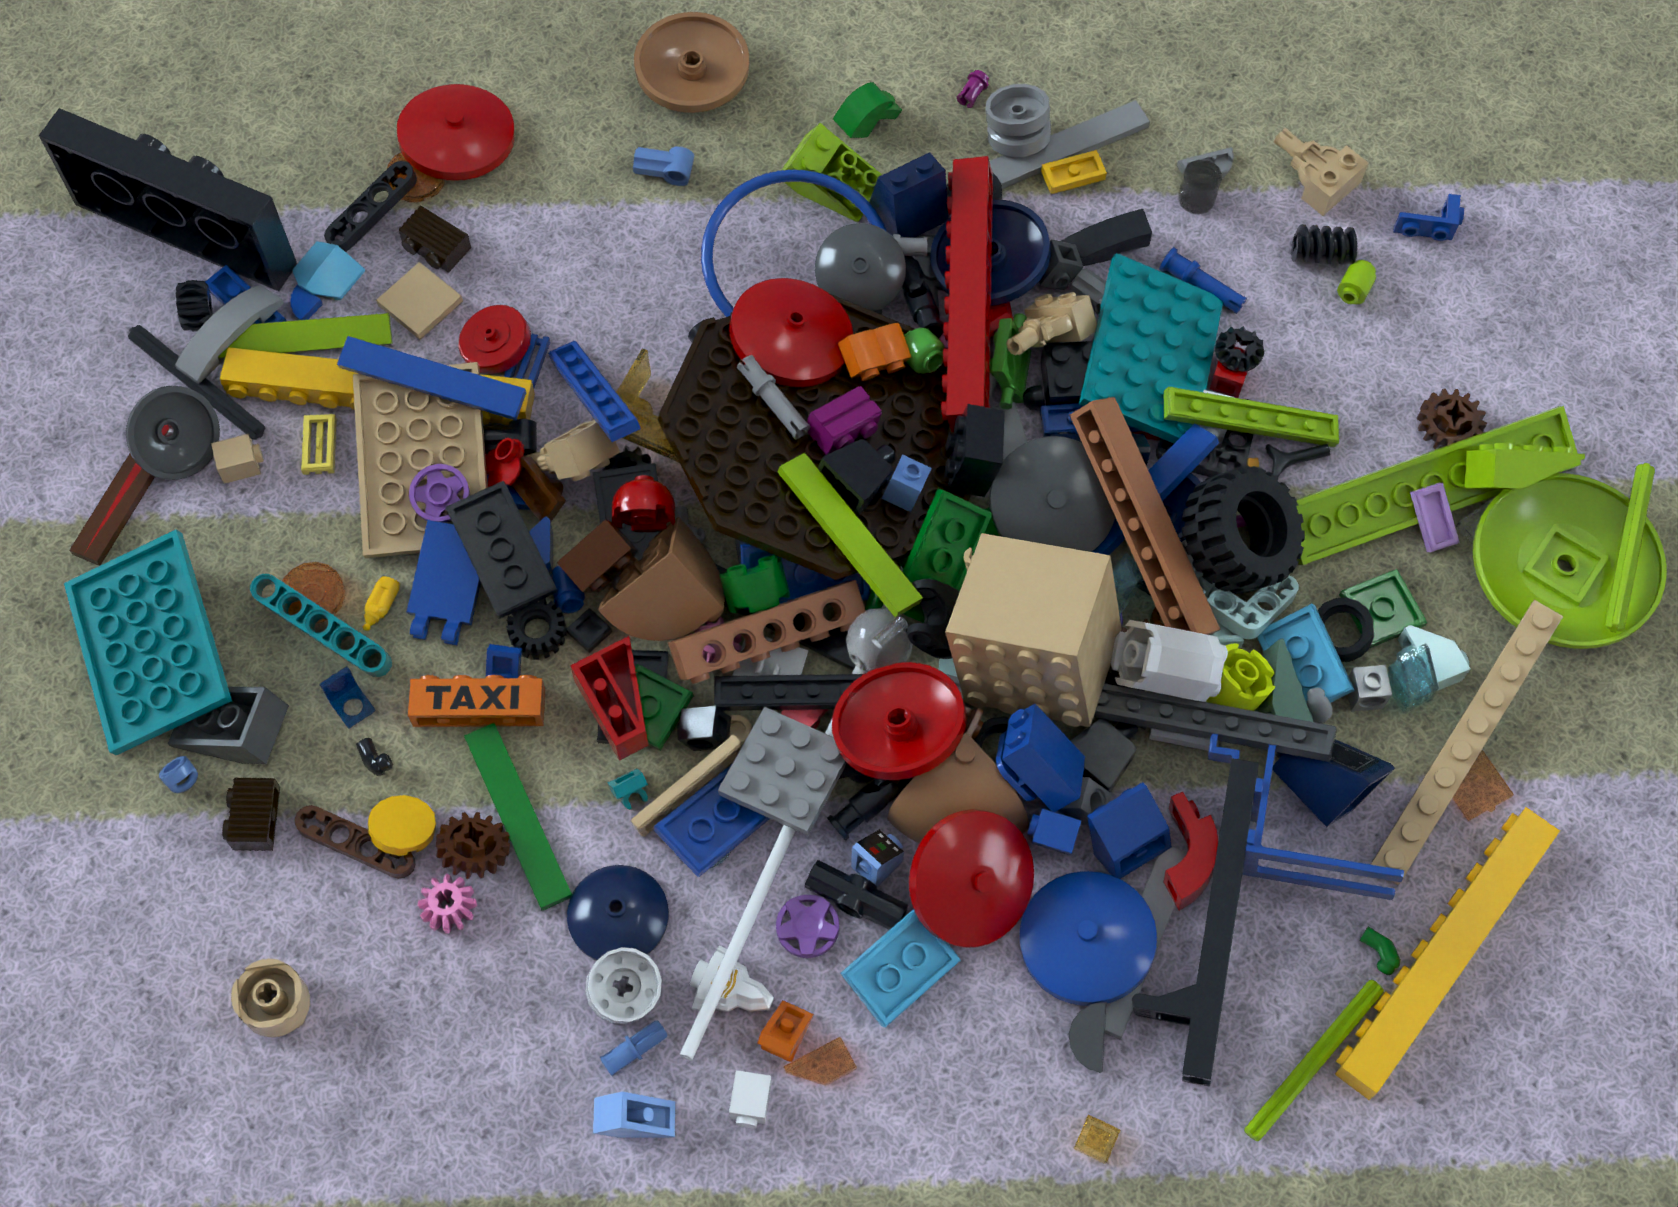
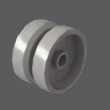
M1012 84L998 89L989 96L986 101L985 110L988 123V142L993 150L1005 156L1025 157L1035 154L1047 146L1051 140L1049 97L1045 91L1028 84Z

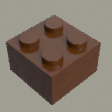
M605 519L565 554L557 564L582 592L600 593L612 582L610 576L615 571L621 570L623 572L636 561L634 555L638 550L615 524Z

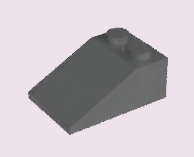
M228 687L232 699L231 702L174 728L168 741V745L174 748L241 764H267L289 705L266 687Z

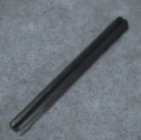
M137 325L130 328L129 340L188 388L204 396L214 409L245 434H249L251 439L256 440L263 436L264 424L207 378L198 384L175 367L179 356L144 327Z

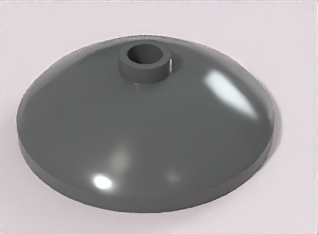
M854 223L835 230L824 240L815 260V277L818 287L834 296L873 312L885 308L897 297L905 279V258L900 245L887 231L872 224ZM862 260L866 263L864 269L858 270L854 267L855 262Z
M164 386L144 395L133 407L126 425V442L134 461L147 473L166 480L184 479L201 471L214 456L211 443L218 442L220 437L218 417L210 402L200 393L182 386ZM164 425L169 426V431L166 435H163L161 432Z

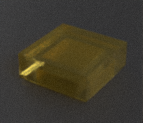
M1088 1114L1073 1149L1106 1164L1120 1129Z

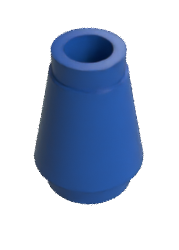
M556 566L552 570V580L558 591L553 594L554 603L557 608L560 607L562 613H574L583 607L585 594L560 566Z

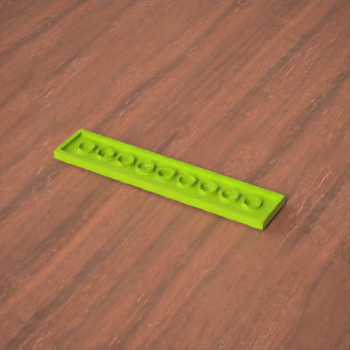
M1557 406L1296 499L1298 513L1302 514L1304 521L1301 527L1305 531V540L1301 542V546L1304 549L1301 558L1297 559L1298 565H1305L1418 524L1410 494L1412 491L1436 483H1443L1451 512L1498 495L1503 490L1465 488L1467 451L1479 450V444L1509 443L1514 444V446L1542 445L1543 448L1573 447L1572 453H1578L1564 406ZM1579 461V462H1577V463H1575V464H1573V465H1571V466H1569V467H1567V468H1565V469H1563V470H1561V471H1559V472H1557V473H1560V472L1566 471V470H1568V469L1577 467V466L1581 465V462Z

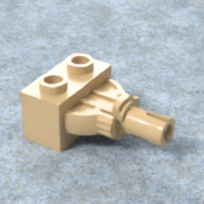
M1287 128L1279 132L1274 140L1276 145L1293 157L1290 166L1298 171L1299 180L1305 187L1301 199L1322 216L1362 182L1369 164L1347 145L1339 151L1333 147L1320 146L1314 140L1303 143Z
M1070 292L1059 297H1053L1052 294H1044L1035 298V303L1024 309L1027 319L1023 326L1019 328V333L1008 339L1006 344L1011 354L1020 355L1030 347H1043L1046 343L1084 340L1095 332L1097 326L1090 296H1076L1075 292Z
M592 420L584 422L544 444L545 446L540 449V452L527 454L524 457L531 456L543 472L548 471L549 474H556L558 480L571 477L573 481H578L590 476V469L596 470L610 464L609 458L620 453L616 441L611 442L598 423Z

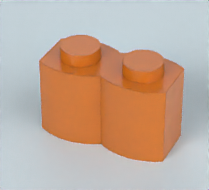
M899 323L862 331L847 336L838 343L850 377L856 378L861 376L862 381L878 376L881 370L886 369L888 374L905 368L904 362L912 358Z

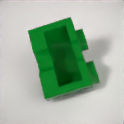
M776 555L766 556L758 560L759 565L747 569L745 564H739L729 567L727 573L719 575L728 611L737 613L738 610L748 607L750 613H754L779 605L778 598L790 597L781 557L777 558Z

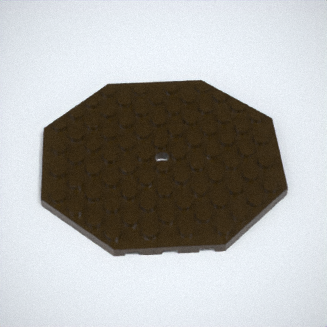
M832 295L848 314L853 334L893 323L900 324L903 335L915 329ZM732 312L730 316L715 320L712 317L702 320L657 420L714 531L835 580L858 573L778 473L781 465L803 453L810 458L817 468L821 459L828 454L822 451L817 445V441H814L805 430H802L805 434L804 436L794 439L763 398L754 394L752 391L753 386L741 371L737 369V365L740 362L743 365L745 363L737 355L731 342L729 325ZM904 362L905 368L888 374L886 369L881 370L878 376L862 381L861 376L851 378L845 364L834 377L814 386L790 387L775 383L806 422L812 411L861 386L870 396V400H873L881 409L882 415L877 424L879 427L872 436L866 439L861 436L855 439L854 442L860 439L866 440L875 450L884 444L890 446L895 453V460L890 463L894 471L902 454L932 468L911 512L882 499L887 488L886 486L858 516V519L893 561L910 555L938 488L969 502L971 495L948 491L949 478L944 476L946 462L950 459V452L946 451V441L948 434L954 433L951 431L948 420H943L941 411L942 401L947 399V393L943 392L942 375L947 374V367L944 366V362L936 371L925 374L916 373Z

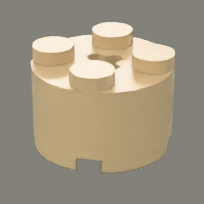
M262 959L246 967V971L234 982L231 991L232 1006L238 1017L254 1033L264 1037H280L302 1026L310 1007V993L306 983L291 966L278 959ZM275 993L276 997H274L271 1002L266 1003V1001L271 1000V994Z

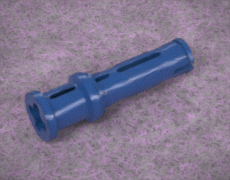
M1175 247L1168 252L1159 270L1162 272L1168 271L1180 280L1214 294L1223 302L1224 306L1234 311L1235 314L1240 311L1247 297L1242 296L1201 270V266L1197 261L1191 262L1178 253V249Z

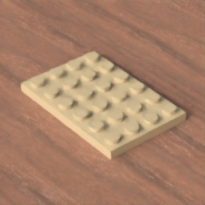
M477 362L447 365L480 375ZM353 374L363 556L365 558L420 553L427 521L415 512L409 499L410 485L418 472L430 465L446 464L456 468L463 474L469 485L470 496L488 488L482 410L365 375ZM441 471L445 478L454 476L451 472ZM427 475L419 482L417 487L427 484ZM464 489L457 494L461 500L463 499ZM417 502L420 510L425 513L426 504ZM445 510L441 516L448 515L447 510Z

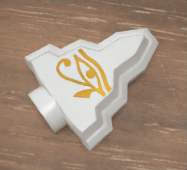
M720 945L709 963L700 960L694 970L690 981V986L697 989L692 1004L693 1010H700L727 951L726 948ZM736 962L716 1010L728 1013L739 1007L750 1012L765 1011L770 1009L774 997L762 983L749 978L746 966Z

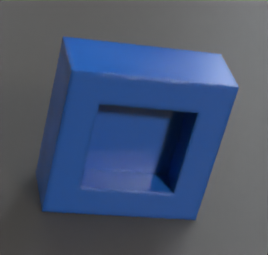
M490 644L487 648L486 676L500 675L504 678H518L521 675L522 648Z

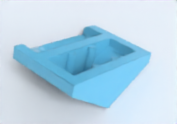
M316 241L292 271L298 286L313 295L333 297L335 300H341L365 272V268L338 245Z

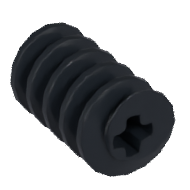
M1300 224L1293 237L1291 259L1293 262H1296L1300 253L1302 254L1303 262H1308L1310 255L1314 254L1315 263H1319L1322 255H1325L1327 264H1331L1333 257L1337 256L1338 263L1343 264L1346 256H1349L1350 264H1353L1356 261L1358 250L1356 232L1353 227H1347L1343 231L1342 227L1338 226L1333 231L1330 226H1323L1320 231L1318 225H1312L1308 230L1305 224Z

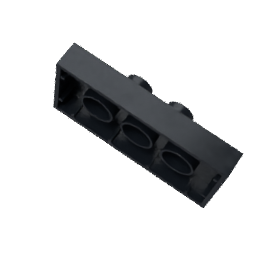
M60 108L39 134L46 151L76 206L222 268L227 265L236 274L276 291L281 290L293 272V268L297 265L272 197L224 177L222 171L211 161L200 156H192L189 162L171 155L170 150L153 136L140 134L135 140Z

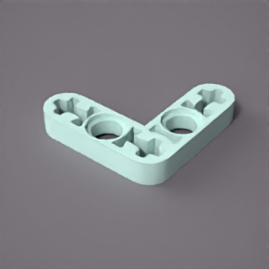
M1194 571L1205 596L1208 597L1209 593H1211L1207 601L1217 622L1234 634L1248 640L1258 637L1293 602L1299 589L1297 580L1289 575L1282 582L1259 589L1245 602L1230 591L1224 592L1216 588L1215 583L1210 584L1202 577L1203 573ZM1282 588H1284V590L1278 596L1276 594L1277 589L1281 590ZM1222 601L1229 606V609H1220L1214 602ZM1266 602L1272 606L1273 610H1264L1258 603Z

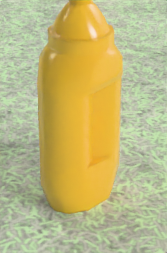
M382 576L377 581L365 604L364 617L366 624L363 625V630L369 631L372 625L378 623L380 619L387 615L400 588V583L397 580Z

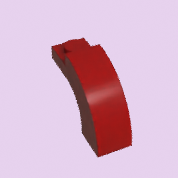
M1183 791L1171 796L1168 809L1186 841L1187 854L1181 862L1165 871L1163 880L1179 911L1193 903L1206 889L1213 874L1218 847V834L1212 816L1208 815L1199 819L1200 813L1193 800L1188 801Z

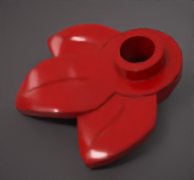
M505 438L495 449H492L486 455L487 474H489L488 487L501 481L511 486L518 478L521 470L520 459L524 456V444L521 441Z

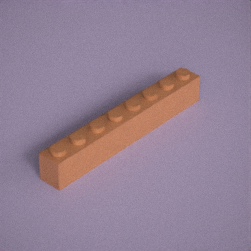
M1115 397L1093 400L1070 414L1165 627L1207 635L1221 630Z

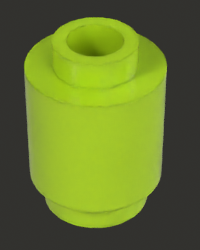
M1357 260L1348 267L1337 288L1338 295L1345 303L1357 305L1365 301L1376 280L1375 267L1365 260Z

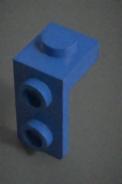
M1448 194L1441 210V217L1400 212L1393 232L1401 233L1407 237L1423 236L1431 237L1437 241L1452 240L1464 218V207H1460L1461 195Z

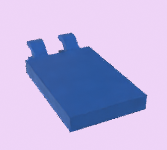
M427 520L406 612L409 615L415 616L410 627V635H413V638L426 640L430 619L442 620L447 622L443 628L441 640L445 644L457 646L462 624L472 625L481 581L454 524Z

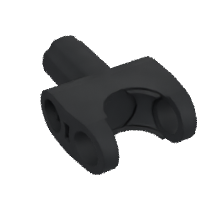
M916 580L912 585L923 597L919 605L924 613V623L910 625L907 630V639L921 651L935 658L951 659L952 654L945 631L960 591L937 580Z

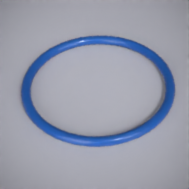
M780 170L766 173L744 182L730 192L717 206L709 219L703 235L701 246L702 273L712 299L726 317L730 316L734 307L723 294L714 271V241L718 228L726 214L737 202L751 192L781 182H806L820 185L847 198L864 214L870 224L887 231L876 210L851 186L836 178L818 172Z

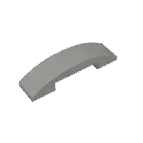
M262 285L252 287L237 295L214 313L196 332L179 356L175 367L199 384L220 364L218 356L257 319L264 323L284 304L283 300Z

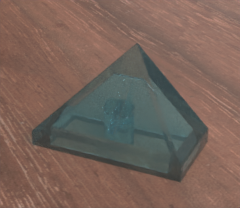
M1126 552L1113 568L1119 615L1144 583L1135 559Z

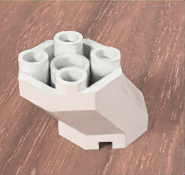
M1129 620L1125 625L1130 626L1127 632L1120 631L1116 636L1111 666L1113 670L1119 672L1120 678L1115 677L1118 685L1205 702L1210 696L1216 697L1219 694L1224 662L1226 661L1228 651L1225 645L1220 644L1217 636Z

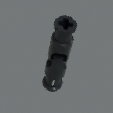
M904 256L906 272L902 288L914 322L919 324L920 328L929 329L939 339L944 333V322L938 318L939 309L928 284L923 281L924 274L918 260L914 259L913 256Z
M914 777L901 779L898 785L891 780L875 778L872 783L867 784L849 799L847 806L835 816L829 815L827 819L846 841L849 839V833L861 823H868L879 814L890 801L899 796Z

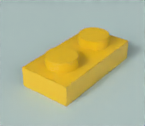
M1097 150L1042 164L1041 173L1051 194L1106 180L1107 175Z

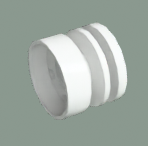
M621 947L608 951L593 964L586 977L585 994L589 1006L598 1017L609 1023L627 1024L639 1020L654 1008L661 994L662 980L657 965L647 954L634 948ZM622 978H625L627 980L626 985L631 987V991L618 996V989L613 987V982L618 983Z

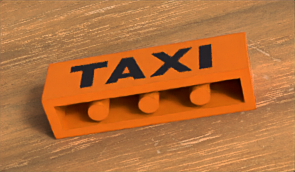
M424 675L420 679H410L408 717L413 727H485L492 723H495L496 726H544L545 687L542 678H537L533 675H521L518 678H504L500 675L472 678L467 675H456L453 679H440L437 676Z

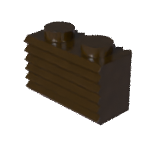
M419 206L414 211V214H411L410 218H407V221L399 228L401 244L407 252L412 255L418 253L425 258L431 267L435 269L441 267V269L448 273L471 249L467 233L423 206Z
M234 778L233 788H228L226 795L230 816L229 820H224L223 839L235 851H273L280 785L275 778Z

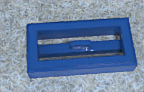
M532 333L529 348L522 359L516 378L524 379L535 346H540L528 380H532L533 388H535L550 345V338L543 336V339L538 338L537 334ZM518 363L506 370L504 377L513 378Z

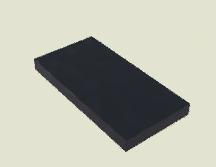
M504 481L446 506V510L498 619L558 592Z

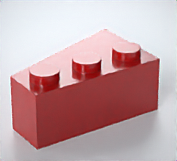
M627 636L570 665L578 689L618 760L620 761L649 746L630 637Z

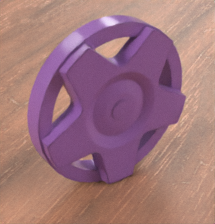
M434 464L422 469L414 477L409 489V499L415 512L424 520L446 523L452 521L449 514L441 516L446 510V506L461 500L457 494L462 489H464L463 499L470 496V489L467 480L459 470L446 464ZM441 471L451 472L454 476L445 478ZM427 475V484L417 487L419 482ZM417 502L426 504L425 513L420 510Z
M816 895L793 897L784 904L778 913L776 920L778 939L781 945L794 956L800 958L821 956L833 947L839 935L840 926L837 912L822 897ZM802 902H814L810 907L802 904ZM788 911L790 921L782 924V920ZM828 911L833 918L834 925L825 921ZM786 940H797L799 950L792 947ZM818 940H828L824 946L815 950Z

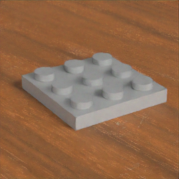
M764 707L722 781L718 793L724 798L808 836L847 762L841 756L834 737Z

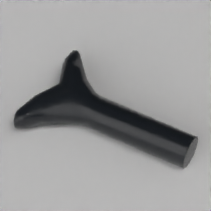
M1270 444L1265 446L1266 453L1273 460L1272 474L1277 477L1292 464L1330 455L1328 444L1290 453L1280 451Z

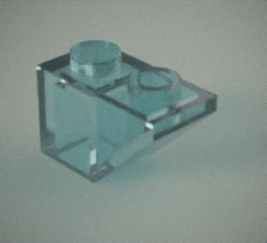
M1426 643L1417 648L1411 645L1402 649L1396 654V661L1388 667L1389 672L1387 674L1392 696L1403 713L1430 701L1439 689L1430 648Z

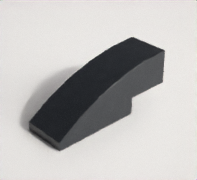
M1139 209L1091 225L1061 241L1075 244L1083 266L1110 261L1116 253L1121 254V252L1149 246L1152 230L1144 209Z

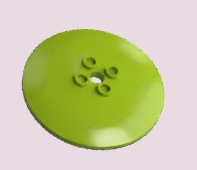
M1555 473L1525 489L1501 491L1491 501L1479 520L1473 540V561L1477 578L1486 597L1493 607L1513 626L1517 628L1531 603L1536 600L1563 616L1547 642L1548 644L1573 649L1598 648L1619 642L1632 635L1647 622L1658 607L1667 578L1666 558L1661 540L1646 516L1625 629L1616 633L1610 632L1609 629L1605 628V619L1629 498L1615 488L1589 477L1569 473ZM1565 560L1569 562L1572 566V571L1566 572L1561 570L1557 561Z

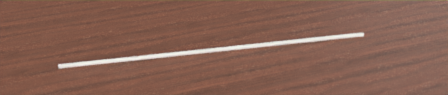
M991 373L989 399L997 384V380ZM884 604L852 674H865L869 669L892 617V613ZM831 719L825 734L834 737ZM783 825L680 1052V1056L692 1061L793 838L796 830Z

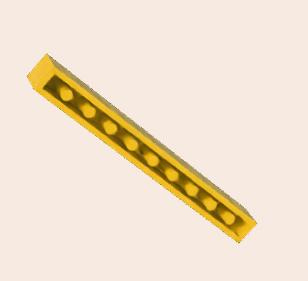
M228 347L220 375V382L226 394L235 398L242 399L250 396L259 397L268 402H274L278 399L287 400L297 405L315 403L326 408L343 406L355 410L353 374L358 373L339 368L337 365L339 359ZM480 374L481 376L525 388L526 395L517 419L530 420L535 397L532 380ZM482 411L483 425L489 424V422L509 425V422L513 420Z
M1527 807L1518 816L1512 812L1501 827L1506 833L1501 840L1494 838L1483 852L1488 857L1484 864L1480 865L1477 862L1465 879L1470 882L1464 891L1458 888L1447 904L1452 907L1447 916L1441 913L1429 928L1434 933L1428 942L1422 939L1412 952L1411 956L1416 960L1410 968L1404 965L1392 981L1397 985L1391 995L1385 991L1373 1007L1379 1011L1372 1021L1366 1018L1356 1031L1355 1035L1360 1039L1353 1048L1347 1045L1336 1059L1340 1067L1335 1075L1368 1100L1373 1098L1381 1089L1560 832L1559 829Z

